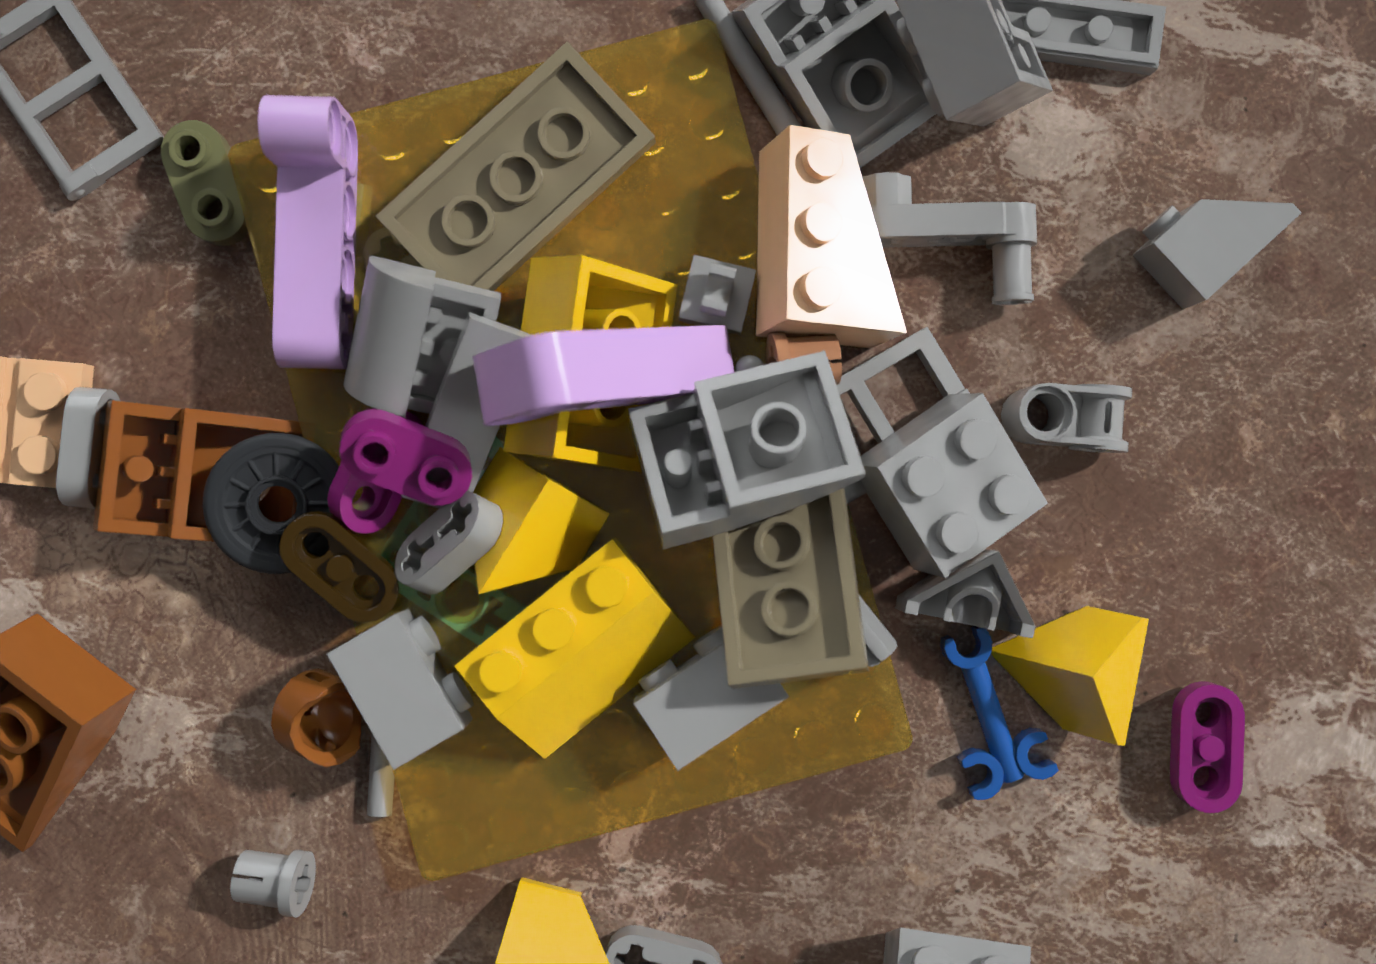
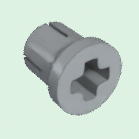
M253 850L243 851L236 861L232 874L252 877H249V879L232 877L230 885L231 897L236 902L278 908L282 916L299 917L306 909L314 887L316 862L313 853L310 851L294 850L290 855Z

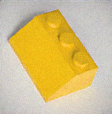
M584 255L531 258L521 331L536 335L559 331L672 327L678 285ZM642 405L564 411L530 421L507 424L503 452L642 473L630 429L628 410L629 408Z
M615 537L459 661L455 668L495 718L546 759L639 683V679L671 658L691 642L695 636Z

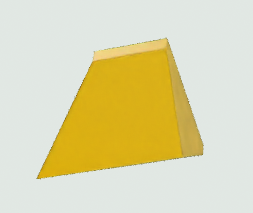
M500 447L473 493L499 505L503 513V525L496 543L484 556L474 563L478 594L575 569L581 563L610 513L515 455L503 452V448Z
M1085 606L1035 628L1033 638L1016 636L992 647L991 655L1062 729L1118 746H1125L1149 619Z
M521 877L495 964L610 963L582 900V892Z

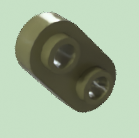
M187 120L174 125L163 138L161 159L186 225L197 237L213 245L229 246L241 241L252 227L254 211L229 143L218 131L202 121ZM199 142L200 152L197 157L186 161L184 158L186 147L191 143ZM221 200L223 206L221 214L215 219L208 220L206 216L208 205L213 201Z

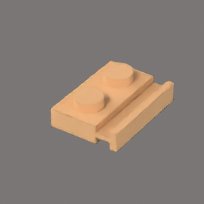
M0 356V483L56 488L65 403L74 388H92L94 366L83 363Z

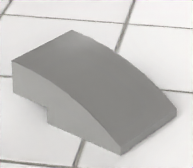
M747 0L731 12L766 70L806 127L849 134L859 168L936 114L931 108L923 90L922 81L928 78L920 56L919 54L913 56L908 51L898 32L897 20L903 16L895 0Z
M825 351L694 382V393L628 409L630 429L663 549L697 541L775 516L838 491L864 479L865 476L862 461Z

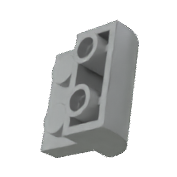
M370 255L343 383L345 390L352 397L368 406L405 417L407 409L430 414L468 313L471 312L496 321L501 302V293L435 277L436 271Z

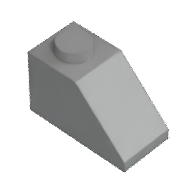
M1201 199L1181 212L1172 205L1142 231L1149 240L1133 256L1184 310L1209 299L1302 212L1293 203Z

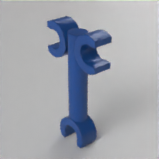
M972 626V634L976 645L971 653L960 655L953 638L949 635L941 637L940 648L944 657L962 670L990 751L989 753L981 748H969L963 750L957 756V760L963 768L972 767L975 764L986 765L987 775L985 779L980 783L967 787L969 794L975 800H986L997 794L1003 783L1017 781L1023 778L1024 774L1033 779L1044 780L1052 777L1059 770L1057 764L1051 759L1042 760L1038 763H1030L1028 760V751L1031 746L1048 740L1046 732L1043 730L1027 728L1020 731L1012 740L986 665V661L992 652L991 636L985 628Z

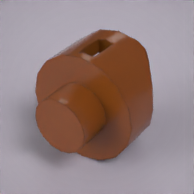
M319 668L305 670L293 677L280 691L272 709L271 727L275 740L284 749L325 767L342 764L354 756L360 749L361 713L338 675Z

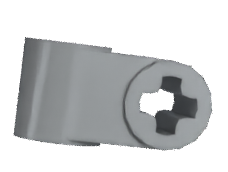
M1037 384L1020 389L1007 398L1001 411L1002 425L1010 437L1015 441L1025 444L1069 447L1070 450L1087 452L1127 453L1129 442L1122 439L1124 405L1126 400L1132 398V388L1107 384ZM1032 398L1042 401L1048 410V421L1041 431L1033 427L1027 418V408Z

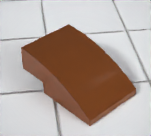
M115 400L107 401L93 529L98 532L164 536L171 539L214 542L206 526L203 514V493L207 478L221 456L245 439L268 433L296 435L315 443L317 423ZM268 487L259 496V509L264 517L271 521H286L296 512V498L285 487Z

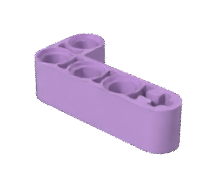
M264 95L258 112L259 139L263 153L277 166L272 329L274 357L280 368L346 369L353 339L358 178V139L355 123L345 108L334 97Z
M725 325L549 332L523 337L473 356L484 426L520 423L564 411L650 404L694 393V382L734 372L727 326Z

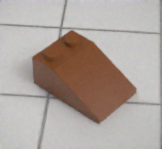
M38 613L0 633V835L21 852H24L33 845L114 735L136 691L133 686L101 663Z

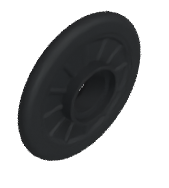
M268 433L239 442L224 453L216 462L205 484L203 514L211 537L230 559L243 567L267 574L292 573L284 564L280 554L281 536L286 527L295 518L304 513L321 511L331 514L328 507V492L339 465L323 448L312 441L296 435ZM281 486L293 493L296 498L297 507L295 514L286 521L276 522L267 519L261 513L258 504L259 496L268 487ZM312 532L305 537V546L311 553L323 554L328 551L329 542L323 534Z

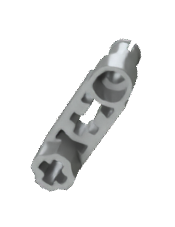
M884 172L862 177L882 248L986 245L987 249L992 250L994 293L992 304L1019 305L1034 301V294H1032L1031 247L1037 245L1035 204L1028 202L912 204L911 176Z

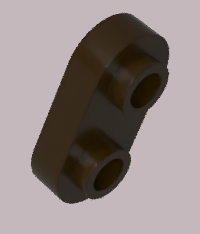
M312 511L295 518L284 530L280 540V554L284 564L292 573L346 618L362 623L373 622L383 618L392 610L399 593V581L396 578L394 567L350 528L343 525L329 513ZM312 532L323 534L329 542L328 551L323 554H313L308 551L305 546L306 535ZM363 575L372 576L377 580L379 590L372 596L360 595L355 589V580Z

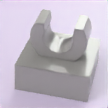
M694 255L678 321L699 326L725 325L727 326L728 333L740 335L756 270Z

